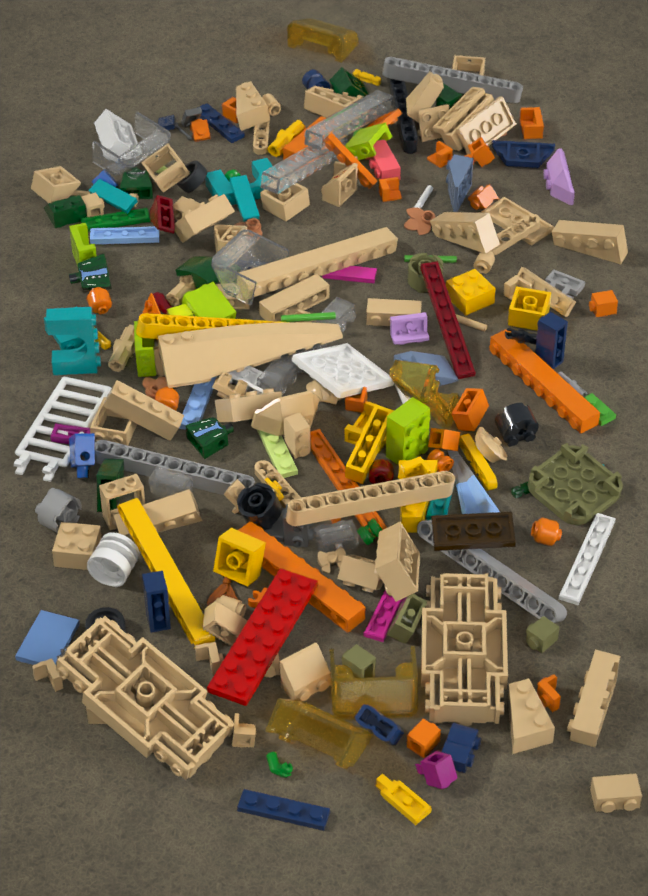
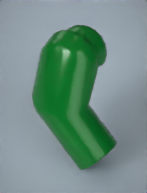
M270 752L266 755L271 773L282 778L291 775L293 766L290 763L288 765L287 762L279 763L276 752Z

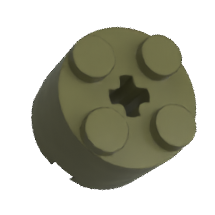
M419 253L412 256L408 263L407 276L410 287L419 293L428 292L420 265L438 261L443 275V261L441 258L434 254L433 257L427 256V253Z

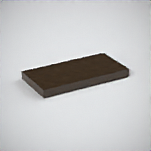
M512 512L431 516L434 551L516 547Z

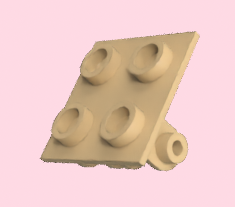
M448 104L418 110L420 130H417V134L421 136L422 142L442 138L441 134L435 133L432 127L449 111Z

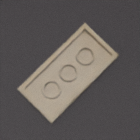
M501 96L455 130L467 154H471L468 145L482 137L489 146L492 140H497L513 128L516 123L503 96Z
M506 197L501 198L481 211V213H490L492 222L503 229L532 214ZM540 218L539 229L521 240L532 246L552 233L554 226ZM517 229V230H515V232H517V233H520V232L523 231L522 229Z

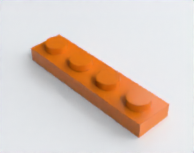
M331 132L323 141L327 149L333 151L337 155V159L347 167L357 163V177L360 183L368 189L373 187L377 183L375 177Z

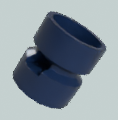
M309 70L303 76L302 83L307 90L313 86L330 89L329 82L317 70Z

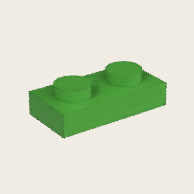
M593 393L584 397L600 412V426L616 419V414Z

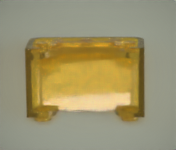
M312 18L293 20L287 27L288 47L295 48L298 44L302 45L304 40L328 46V53H333L336 57L335 61L341 63L359 44V38L355 31Z
M395 360L390 368L389 375L408 400L414 397L430 407V419L440 427L450 428L454 421L451 413L461 397L458 393L444 394L437 391L440 384L435 379V374L439 373L440 370L437 365Z

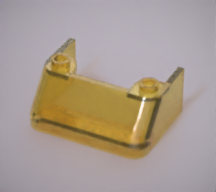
M415 646L410 648V663H402L397 666L396 677L353 678L352 670L348 666L335 665L334 649H329L331 703L334 717L340 720L355 719L363 704L375 708L386 718L412 717L417 713L418 679Z
M278 698L265 730L268 733L279 734L278 738L290 743L291 739L298 740L324 752L336 760L335 764L344 769L355 765L373 736V733L308 703Z

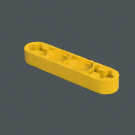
M461 435L459 446L467 460L471 461L470 465L475 473L479 474L478 478L486 491L496 489V476L484 456L477 449L471 435Z

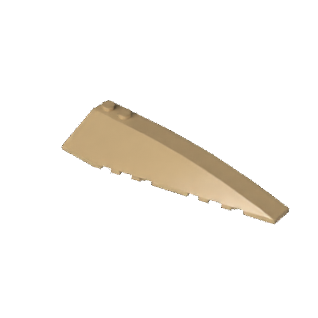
M304 322L259 323L158 336V344L168 388L206 383L211 381L212 377L220 376L223 371L227 373L234 370L240 372L246 366L255 367L280 359L283 354L292 355L296 353V350L302 348L308 350L314 344L319 343L323 345L341 339L343 335L339 324Z

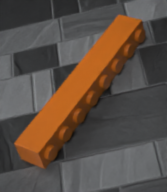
M507 330L490 337L489 349L491 353L498 356L504 365L512 369V372L518 375L525 385L530 386L537 396H541L549 407H553L561 418L569 422L573 429L583 433L599 425L600 412L525 343L521 344L516 340L507 339L505 337V331Z
M249 522L238 530L266 542L262 568L274 577L279 569L282 568L317 580L318 587L308 603L347 633L365 620V606L362 602L354 599L346 590H342L331 579L322 575L318 569L310 566L302 557H298L290 548L285 547L274 536L266 533L262 527Z

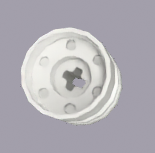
M107 533L101 538L96 550L89 558L87 569L90 575L102 584L112 587L122 586L138 561L140 551L137 545L128 537L119 533Z

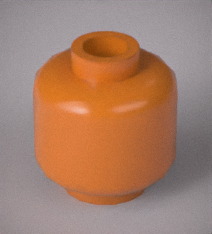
M96 287L87 295L89 307H92L93 313L105 314L112 307V301L106 289Z
M163 387L156 392L155 400L177 411L179 394L173 388Z
M540 518L538 521H534L531 536L534 537L536 543L552 546L556 541H560L562 529H559L557 521Z

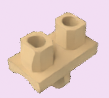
M223 371L219 378L215 379L212 388L218 390L217 396L224 399L229 398L231 394L240 393V396H245L248 383L238 380L236 386L229 383L232 378L231 374Z

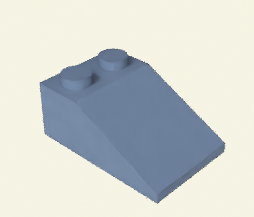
M454 154L447 163L449 173L446 183L448 184L453 212H458L472 185L473 158Z
M415 351L394 355L393 371L407 394L459 380L445 356Z

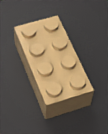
M398 522L379 532L378 548L376 550L377 557L375 559L376 566L374 569L379 580L382 579L387 594L393 596L396 602L418 592L420 565L419 550L402 523Z

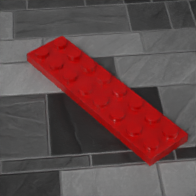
M282 568L279 569L207 686L208 693L244 706L248 705L318 587L317 580Z

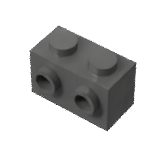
M286 504L284 514V545L308 547L309 540H313L314 528H311L313 523L301 526L288 524L286 521L288 504Z

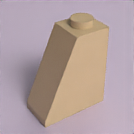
M429 72L406 98L407 116L418 123V110L431 108L443 89V80L438 74Z

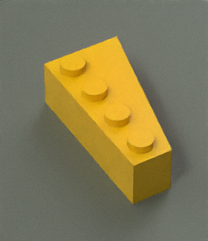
M399 460L398 474L400 465L407 460ZM424 460L425 463L429 464L431 473H436L438 460ZM430 501L400 506L401 523L407 533H418L417 526L421 521L425 520Z

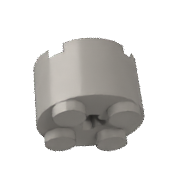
M50 488L42 503L36 506L35 513L38 514V522L41 525L58 533L61 522H78L80 516L77 513L78 509H82V504L78 498L59 489Z

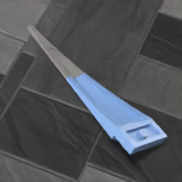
M448 450L449 457L454 460L452 470L455 476L462 514L500 512L459 452Z

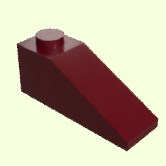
M156 195L150 209L151 222L157 230L172 234L175 232L173 199Z

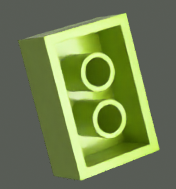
M412 397L387 416L386 457L399 465V460H412L420 454L427 452L429 448L430 407Z

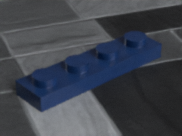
M208 103L200 106L202 111L200 118L207 120L208 125L230 143L245 138L244 132Z
M246 789L243 790L237 806L238 812L322 831L325 830L330 815V808Z

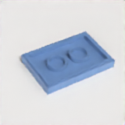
M41 610L15 656L16 661L35 665L52 658L55 665H57V659L59 657L62 658L80 625L79 620Z

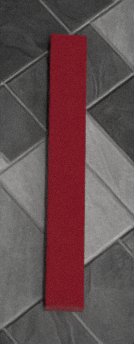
M438 261L423 263L420 265V269L455 374L458 379L474 377L476 372Z

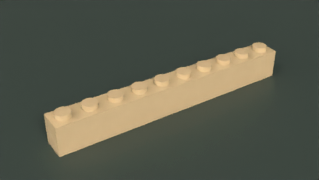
M387 227L239 272L237 287L247 299L297 284L315 274L322 276L392 254L396 251L398 238Z

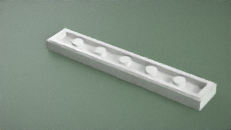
M599 513L595 515L561 590L559 600L579 605L616 518Z

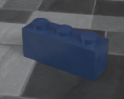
M549 312L542 316L537 323L538 332L535 353L554 370L564 360L568 321Z
M163 570L142 574L146 616L150 633L171 629L168 590Z

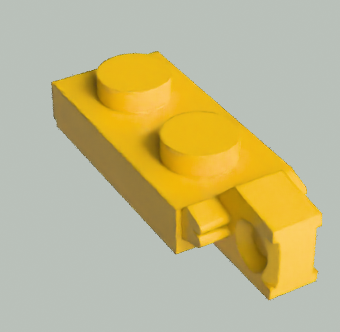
M381 774L376 779V787L381 790L380 794L414 825H417L431 813V806L400 780L391 781L384 774Z

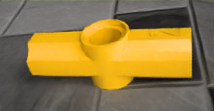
M297 120L286 130L281 129L277 134L276 140L268 146V152L272 156H280L283 153V147L306 129L303 122Z

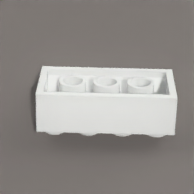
M105 109L94 123L105 152L104 155L108 159H114L117 162L141 158L143 155L131 124Z

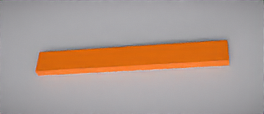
M321 430L311 431V452L336 489L340 491L359 487L356 481L345 478V465ZM376 511L355 515L361 526H366L368 521L374 518L382 530L387 528Z

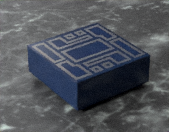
M170 115L159 118V131L175 129V116Z

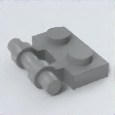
M553 270L545 279L547 283L561 290L562 293L573 300L574 297L570 296V294L577 296L585 286V281L557 270Z

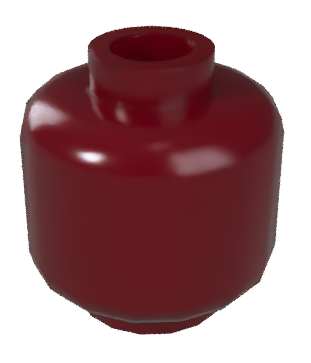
M385 459L373 461L368 473L370 483L377 484L393 481V465Z

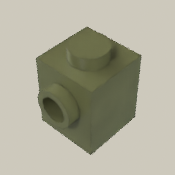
M542 616L537 622L531 623L526 630V643L530 648L543 653L558 640L559 626L545 616Z

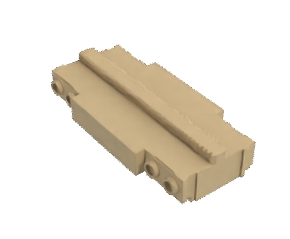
M444 573L443 575L440 574V578L431 576V585H426V597H430V600H426L428 601L426 608H422L421 687H425V695H429V699H425V713H429V721L434 723L456 722V724L463 726L486 722L499 724L500 715H504V702H500V698H503L504 689L507 690L508 657L506 610H502V603H498V599H501V587H497V578L488 577L487 573L485 575Z
M106 616L100 619L97 618L95 623L66 649L65 655L57 659L56 670L58 675L63 679L67 678L73 683V687L79 693L83 692L82 703L146 758L153 752L160 762L167 763L175 775L181 776L185 780L191 778L196 773L198 767L205 763L212 756V753L224 742V739L233 732L235 724L232 719L218 711L211 701L205 700L207 695L206 689L142 637L136 642L131 634H126L115 621L109 620Z

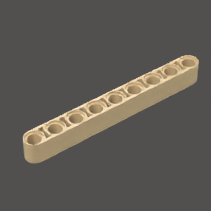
M441 471L293 499L288 503L286 521L292 526H301L446 498L452 495L455 476L451 472Z

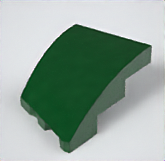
M205 256L191 257L175 270L177 276L192 275L196 288L211 282L217 284L227 279L228 274H238L241 272L240 267L230 262Z

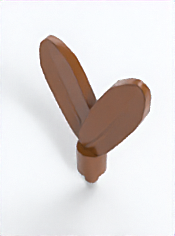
M224 577L223 584L208 598L207 606L211 605L222 595L237 599L230 586L231 579Z

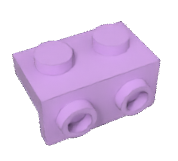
M426 312L390 317V335L395 345H403L405 343L428 341Z

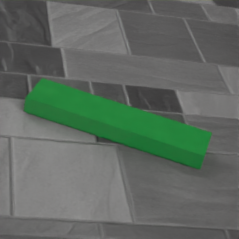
M142 208L130 210L128 214L117 212L80 218L81 223L87 224L88 232H90L91 228H115L150 222L148 209Z

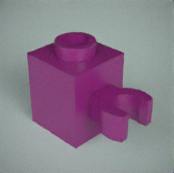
M435 751L420 761L421 764L415 765L417 773L424 774L426 783L429 786L444 789L457 779L450 754Z

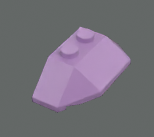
M558 149L547 162V169L544 170L546 189L550 190L551 196L569 205H573L574 189L565 153L562 149Z

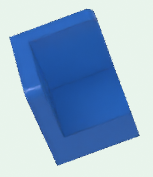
M103 170L91 181L95 184L98 179H101L114 187L119 185L106 170Z

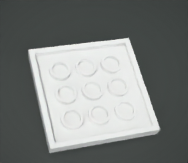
M348 343L294 354L292 362L300 369L308 373L311 378L317 380L324 388H327L338 398L361 394L363 387H367V392L393 386L395 382L393 377Z

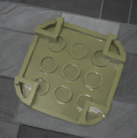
M566 443L551 458L537 467L535 465L531 469L528 488L537 500L564 522L571 525H584L592 521L597 513L601 514L620 498L623 489L622 476L618 471L613 474L587 453V446L583 444L581 447L575 445L568 446V443Z

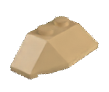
M311 390L277 398L265 405L261 410L258 409L254 412L251 426L257 430L282 436L285 435L284 418L301 413L311 428L320 398Z

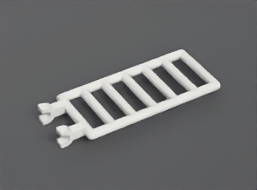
M62 377L15 451V454L20 457L14 462V466L17 467L15 474L23 475L26 466L32 459L48 463L42 470V473H45L43 480L51 482L59 466L67 467L69 465L70 447L33 438L36 432L51 435L53 428L41 426L42 422L46 420L64 425L90 428L103 397H107L112 387L70 377ZM67 384L102 392L103 394L99 398L64 390ZM61 396L96 404V406L92 410L57 402L56 400ZM51 408L89 417L84 422L50 414L49 411ZM57 431V433L68 435L67 431ZM29 444L63 452L66 455L61 459L25 449Z

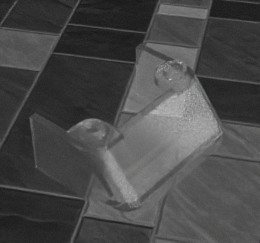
M136 112L135 133L144 139L120 156L94 141L93 163L112 175H121L167 145L171 140V133L146 116Z
M241 230L213 256L211 266L226 294L251 305L257 282L239 272L245 271L248 267L255 268L288 258L290 250L251 230Z

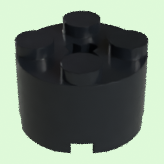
M514 403L504 408L505 412L501 415L499 413L496 415L495 424L504 442L509 447L517 445L519 441L525 440L530 442L536 438L535 434L538 431L539 424L528 405Z
M255 483V486L250 488L247 486L240 492L237 498L238 509L245 522H253L264 530L271 529L281 515L282 505L268 484Z

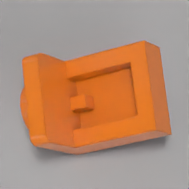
M196 119L191 122L190 129L193 133L194 142L211 138L207 120Z
M555 674L548 678H543L537 686V694L543 706L548 707L552 713L559 709L561 696L555 691L557 684Z

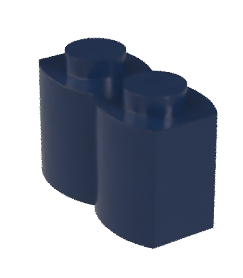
M363 704L355 716L356 721L362 727L373 732L379 739L389 745L396 746L404 734L403 729L398 724L386 718L381 712L369 705Z
M453 723L442 753L451 755L455 771L465 773L467 767L471 768L475 758L473 751L479 749L481 738L478 737L479 730Z

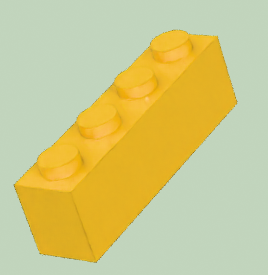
M375 404L345 466V478L361 484L364 483L386 437L387 416L393 410Z

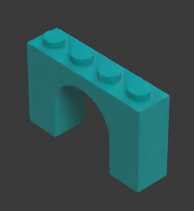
M268 158L252 161V174L256 181L250 183L254 200L260 199V192L281 179ZM221 169L208 172L205 181L212 197L216 194L218 197L225 194L231 205L237 204L231 183L226 179Z
M92 307L47 309L46 325L48 335L71 334L85 341L81 347L76 349L52 350L53 375L97 373L98 367H101V356H97V353H100L99 342L95 341V339H98V329L94 328V325H96V314H92Z

